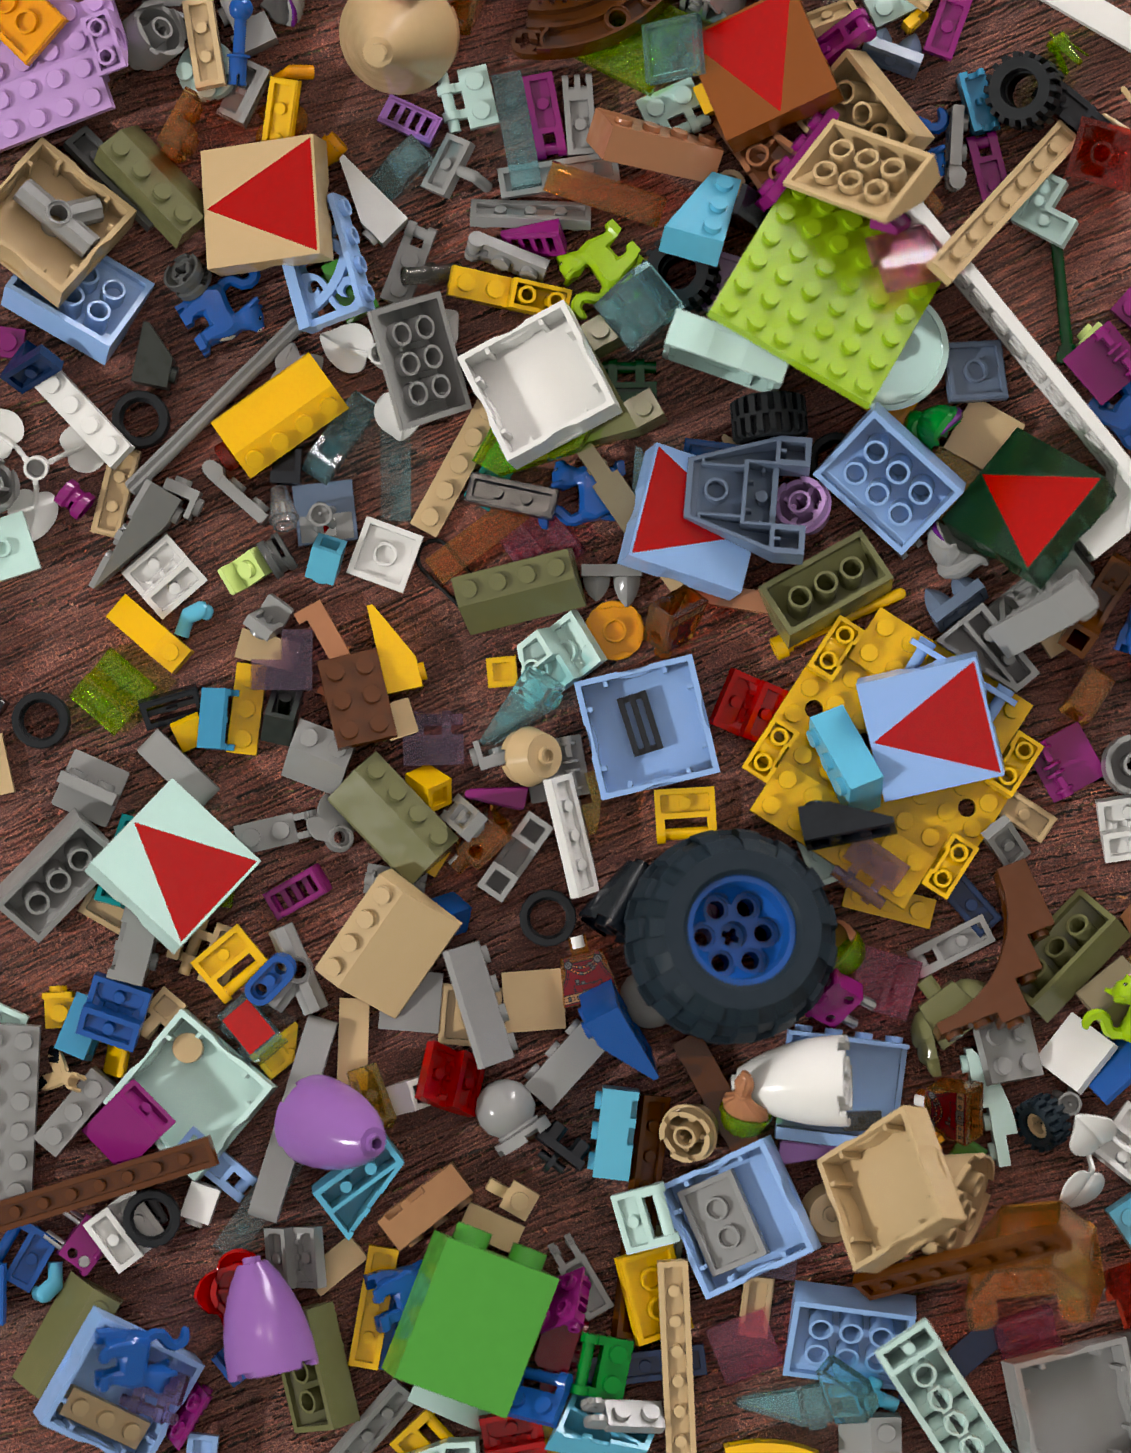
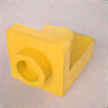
M67 985L49 986V992L42 993L45 1029L62 1028L76 994L75 991H67Z

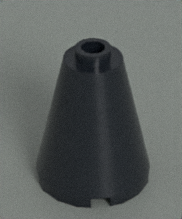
M635 858L634 861L627 860L581 909L579 916H582L581 921L604 937L607 934L617 936L614 942L624 945L626 926L624 918L628 901L631 900L638 880L649 867V864L638 858Z

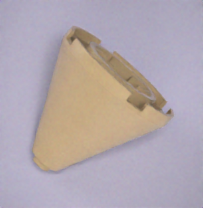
M348 0L340 19L339 40L346 62L356 76L364 83L384 93L408 95L431 87L447 73L458 52L460 28L456 12L447 0Z

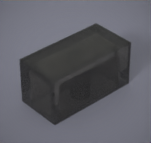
M881 1110L846 1111L847 1118L851 1119L850 1127H843V1131H866L872 1124L882 1119Z

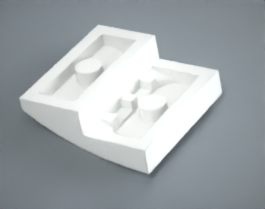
M166 532L120 571L162 620L207 581L206 577Z
M1131 794L1095 799L1105 863L1131 860Z
M1128 1100L1113 1116L1112 1120L1117 1125L1115 1137L1131 1147V1102ZM1111 1140L1092 1153L1094 1157L1131 1185L1130 1153Z
M137 1191L119 1196L83 1224V1227L118 1274L152 1249L134 1243L126 1234L122 1223L124 1208ZM142 1202L134 1212L133 1220L135 1227L146 1236L161 1234L165 1229L145 1202Z

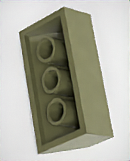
M138 125L119 130L99 146L93 162L176 249L205 226L203 193Z
M861 529L803 561L802 565H796L760 585L758 591L773 626L789 649L832 625L839 615L846 617L889 593L892 590L894 577Z
M572 547L451 578L458 609L470 635L587 606Z
M377 751L354 769L327 799L383 860L411 884H415L451 852L459 840L457 835Z
M1081 888L1052 916L1055 924L1049 932L1050 935L1038 942L1030 940L1043 967L1037 976L1038 979L1026 986H1021L1018 983L1027 1005L1047 1023L1075 995V992L1084 986L1131 937V934L1115 916Z
M71 1270L63 1284L62 1290L54 1300L12 1378L33 1396L40 1399L93 1305L116 1316L125 1299Z
M333 1301L301 1306L314 1338L319 1363L305 1365L303 1361L301 1369L281 1373L294 1433L336 1430L360 1421L358 1404L355 1399L351 1374L346 1360Z

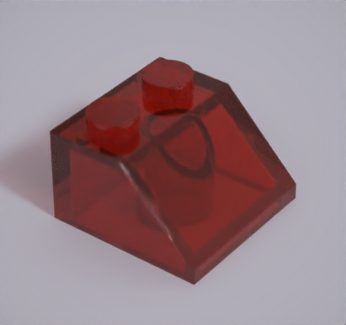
M1082 116L1065 175L1131 193V129Z

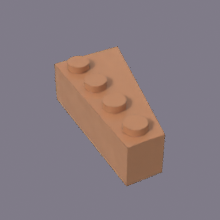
M600 107L595 109L586 142L602 160L703 182L711 172L717 173L724 152L717 144L716 138L710 135L700 133L699 136H696L680 128L665 127Z

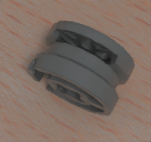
M187 253L181 254L174 259L176 263L172 267H167L163 280L165 285L173 292H176V295L182 301H192L207 290L212 274L211 271L207 270V266L201 263V260L193 253L192 255Z
M278 532L270 535L271 539L266 542L262 540L256 545L275 577L280 579L284 576V572L287 570L293 571L298 568V565ZM280 549H282L286 556L283 557L282 553L280 552Z

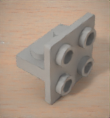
M76 749L70 758L66 770H61L57 778L59 786L51 803L68 812L75 807L89 821L102 827H107L130 773Z

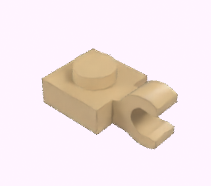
M163 986L151 1000L148 1009L150 1016L144 1022L140 1034L149 1040L161 1024L166 1027L181 1008L186 1009L188 1006L168 988Z
M490 1177L485 1186L487 1191L503 1198L499 1204L500 1208L523 1221L527 1220L540 1197L539 1193L513 1179L510 1186H507L497 1179Z

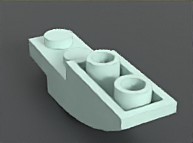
M964 1047V1055H959L962 1073H968L969 1082L983 1084L981 1109L986 1108L987 1112L982 1113V1120L985 1131H990L992 1143H987L989 1156L993 1158V1161H996L998 1167L1011 1166L1006 1135L1016 1134L1018 1131L1009 1100L1001 1084L986 1086L979 1055L971 1047ZM965 1085V1093L970 1092L972 1094V1097L969 1098V1102L973 1103V1092L971 1086Z

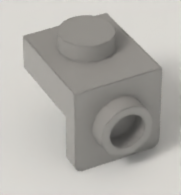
M176 475L175 480L167 477L162 488L189 501L183 518L191 521L193 516L198 517L205 503L201 499L203 494L191 488L193 482Z
M271 593L266 597L259 609L247 615L243 625L249 628L251 634L256 638L268 641L283 631L294 609Z

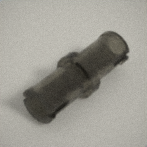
M427 262L425 266L402 267L400 270V280L404 287L419 284L437 286L439 282L449 281L452 265H462L460 262L437 265L435 262Z

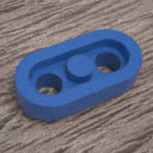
M283 952L272 955L248 980L245 985V995L252 1004L258 1006L268 1004L291 981L297 971V965L293 957ZM278 963H283L287 970L281 971L278 968ZM258 984H264L267 991L259 990Z

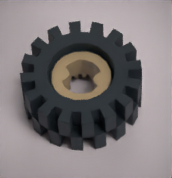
M1038 1093L1022 1102L1015 1109L1017 1112L1014 1113V1118L1018 1120L1016 1121V1127L1021 1130L1018 1132V1135L1020 1137L1024 1135L1026 1139L1023 1142L1026 1145L1031 1143V1149L1034 1151L1038 1149L1040 1153L1048 1152L1068 1140L1067 1137L1071 1134V1131L1068 1129L1072 1128L1071 1122L1066 1121L1070 1118L1069 1114H1064L1062 1111L1065 1109V1106L1063 1104L1058 1105V1099L1056 1097L1051 1098V1094L1048 1093L1044 1095L1043 1093Z

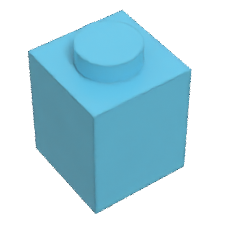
M318 533L312 545L304 577L313 579V581L319 584L333 586L340 572L348 541Z

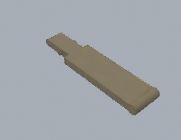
M589 443L576 453L587 468L588 474L592 475L596 481L592 488L625 534L627 523L634 510L635 494L618 469L612 472L607 466L606 460L601 457L594 445Z

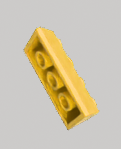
M308 352L210 423L251 479L345 412L349 407Z

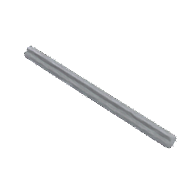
M295 317L291 318L125 482L126 488L132 494H138L146 479L152 481L302 332L299 330Z

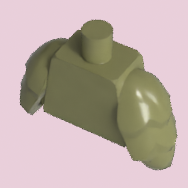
M929 974L916 984L926 996V999L917 1005L919 1011L914 1015L911 1023V1041L917 1050L919 1062L926 1066L932 1077H941V1066L936 1043L941 1050H945L955 1042H947L946 1039L937 1042L933 1033L936 1023L957 1013L971 1002L987 984L986 982L966 978L960 979L956 983L950 980L941 987L932 974Z

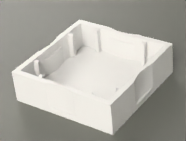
M564 300L526 319L512 331L493 337L457 357L474 394L479 398L486 410L489 425L507 462L516 470L623 413L573 310Z

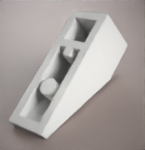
M343 154L339 160L361 225L365 229L362 235L373 246L379 243L384 248L407 225L409 220Z

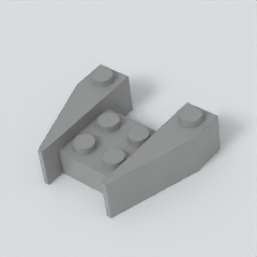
M1071 541L1045 559L987 607L998 622L986 629V631L1007 659L1075 624L1080 619L1082 621L1088 620L1097 612L1099 607L1098 597L1090 587L1093 583L1092 580L1095 578L1094 568L1074 541Z

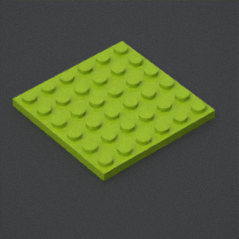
M786 188L771 207L707 316L868 410L942 281L925 266L934 254L899 234L894 235L869 228L870 218Z

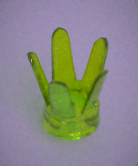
M1049 31L1053 39L1045 47L1055 56L1063 74L1068 75L1069 70L1060 51L1078 65L1082 64L1083 61L1071 45L1088 57L1089 55L1073 44L1064 31L1057 36H1054Z

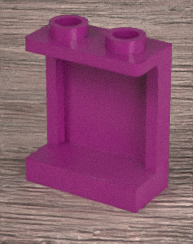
M133 1078L81 1131L115 1165L141 1157L176 1121Z

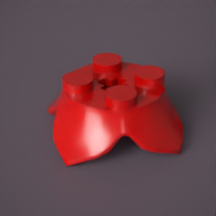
M235 1248L223 1254L219 1259L218 1266L199 1281L193 1298L201 1310L208 1314L218 1315L221 1318L223 1327L227 1296L237 1266L243 1265V1258L257 1256L246 1249Z

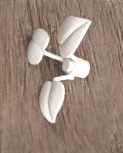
M445 309L456 346L459 332V314L455 310ZM358 323L344 324L320 334V341L326 356L340 371L349 374L359 373L365 368L367 358L378 368L382 369L373 335L364 325ZM389 392L384 393L378 398L374 406V416L377 424L382 430L398 441L408 439L419 426L399 431Z
M0 409V458L6 459L11 454L12 449H15L25 462L23 466L24 474L27 478L33 480L34 486L33 491L21 489L18 498L7 510V513L10 515L19 511L24 512L34 542L49 531L58 516L59 506L54 502L55 495L47 491L39 492V480L48 474L50 465L68 456V463L72 469L82 473H90L99 469L104 464V461L71 426L60 435L59 440L62 448L65 450L64 452L48 460L41 455H33L29 458L21 447L16 444L24 436V425L21 418L11 410Z
M1091 1114L1075 1115V1122L1072 1127L1073 1133L1069 1144L1070 1150L1074 1155L1086 1156L1089 1168L1088 1171L1079 1170L1066 1181L1059 1198V1206L1061 1208L1067 1209L1084 1205L1094 1200L1101 1193L1105 1185V1178L1099 1172L1094 1173L1096 1168L1091 1155L1097 1149H1100L1111 1140L1131 1154V1147L1115 1137L1117 1125L1112 1119Z

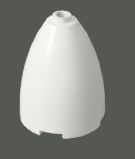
M819 1036L790 1042L770 1049L737 1068V1074H732L731 1089L732 1091L735 1090V1078L742 1070H746L751 1074L754 1081V1089L751 1094L753 1101L763 1107L769 1115L807 1125L850 1127L851 1119L847 1118L846 1111L852 1110L853 1080L850 1057L846 1053V1050H850L848 1036Z

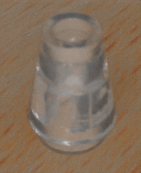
M284 485L274 486L270 489L269 523L277 532L291 531L297 527L299 515L287 487Z

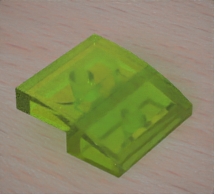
M110 648L91 672L85 675L69 697L115 736L138 711V700L150 697L157 686L118 652Z

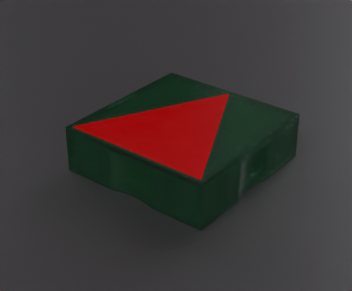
M1017 427L942 518V521L955 538L981 554L999 560L1011 572L1041 589L1068 557L1077 540L1094 525L1117 497V494L1106 477Z

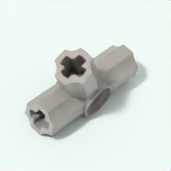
M33 179L27 180L14 195L13 200L41 223V228L45 234L51 237H58L81 258L86 257L99 242L100 237L87 226L103 222L104 220L103 206L100 198H97L96 195L67 202L59 199L56 200ZM51 216H58L63 221H56Z
M293 922L268 932L277 953H287L295 961H301L306 966V974L301 977L295 975L268 1005L274 1010L283 1013L296 995L304 1016L327 1007L329 1004L314 972L313 963L307 956ZM281 963L283 966L281 971H286V966L283 963Z

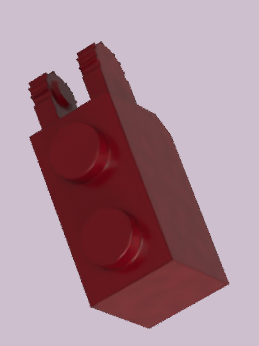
M584 1321V1327L580 1329L579 1333L569 1332L566 1325L541 1333L534 1354L537 1365L542 1367L544 1371L557 1374L561 1372L568 1373L569 1368L575 1369L580 1355V1351L575 1350L578 1339H581L582 1332H587L589 1322ZM539 1382L540 1390L553 1393L555 1388H557V1386Z

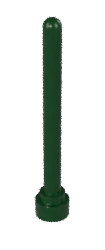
M1050 243L1061 346H1058V352H1056V362L1058 366H1067L1062 359L1076 348V344H1073L1064 253L1063 249Z

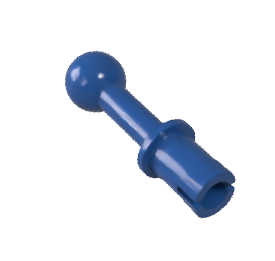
M232 0L229 5V12L234 18L233 54H226V57H229L227 85L247 86V59H251V55L245 54L246 22L253 13V5L250 0Z

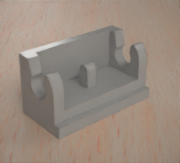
M247 59V86L235 85L233 90L224 97L216 111V115L246 129L269 84L270 76H272L271 71Z

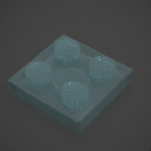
M695 12L641 25L646 84L653 86L706 74L700 14Z

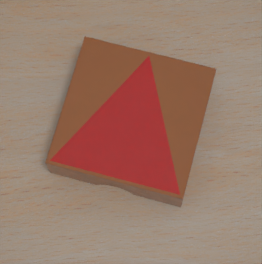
M760 0L683 38L725 139L734 153L774 135L790 123L807 119L818 111L822 112L845 101L831 67L821 51L816 39V33L801 0Z

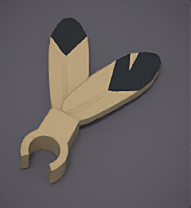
M51 1045L48 1049V1060L54 1072L39 1078L38 1089L49 1091L66 1085V1088L77 1093L82 1092L80 1088H77V1082L79 1079L86 1081V1076L76 1072H69L63 1052L55 1049L54 1045Z

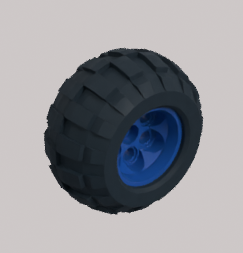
M736 828L733 830H709L692 835L671 846L649 865L638 880V884L631 900L628 901L625 912V944L623 945L627 966L631 968L637 982V990L649 1007L652 1006L664 1017L666 1023L683 1034L688 1033L697 1038L704 1039L705 1042L714 1044L753 1043L772 1037L793 1026L815 1006L823 995L824 987L827 984L830 973L834 971L838 948L836 946L835 929L838 928L834 906L829 904L822 888L824 883L813 867L809 868L796 856L797 852L779 840L773 841L761 836L756 831ZM738 902H743L748 906L749 914L747 917H743L737 912ZM708 904H713L718 908V919H713L707 914L706 908ZM756 927H760L766 932L765 942H760L755 938L754 930ZM696 931L705 934L707 943L704 947L696 944L694 940ZM730 932V938L734 942L726 945L724 943L725 938L721 935ZM743 955H749L753 958L754 967L752 970H748L742 965ZM713 957H719L724 962V970L722 972L713 969L711 964Z

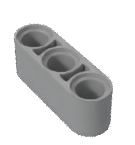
M158 728L137 749L138 753L168 782L173 778L203 807L220 790Z

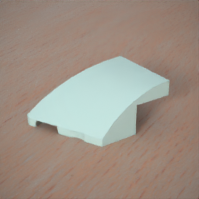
M577 609L570 610L551 627L535 630L517 645L518 658L522 666L521 678L522 682L526 683L528 701L525 703L527 710L532 711L574 685V682L581 680L608 660Z
M415 1385L407 1401L480 1432L479 1416L490 1414L484 1410Z

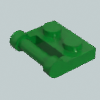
M582 1332L580 1341L583 1342L575 1383L571 1384L570 1393L581 1396L601 1397L602 1399H623L634 1341ZM595 1345H600L592 1386H588L587 1381Z

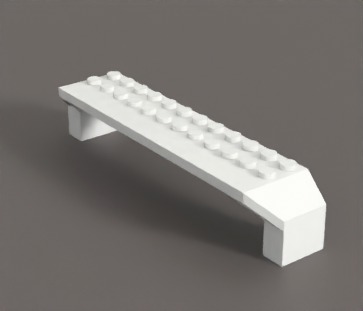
M923 202L904 213L911 220V226L899 235L917 238L928 252L935 255L950 239L951 236ZM970 262L952 282L998 339H1001L1002 344L1106 471L1102 514L1069 539L1070 542L1074 541L1090 563L1131 531V458L974 264Z

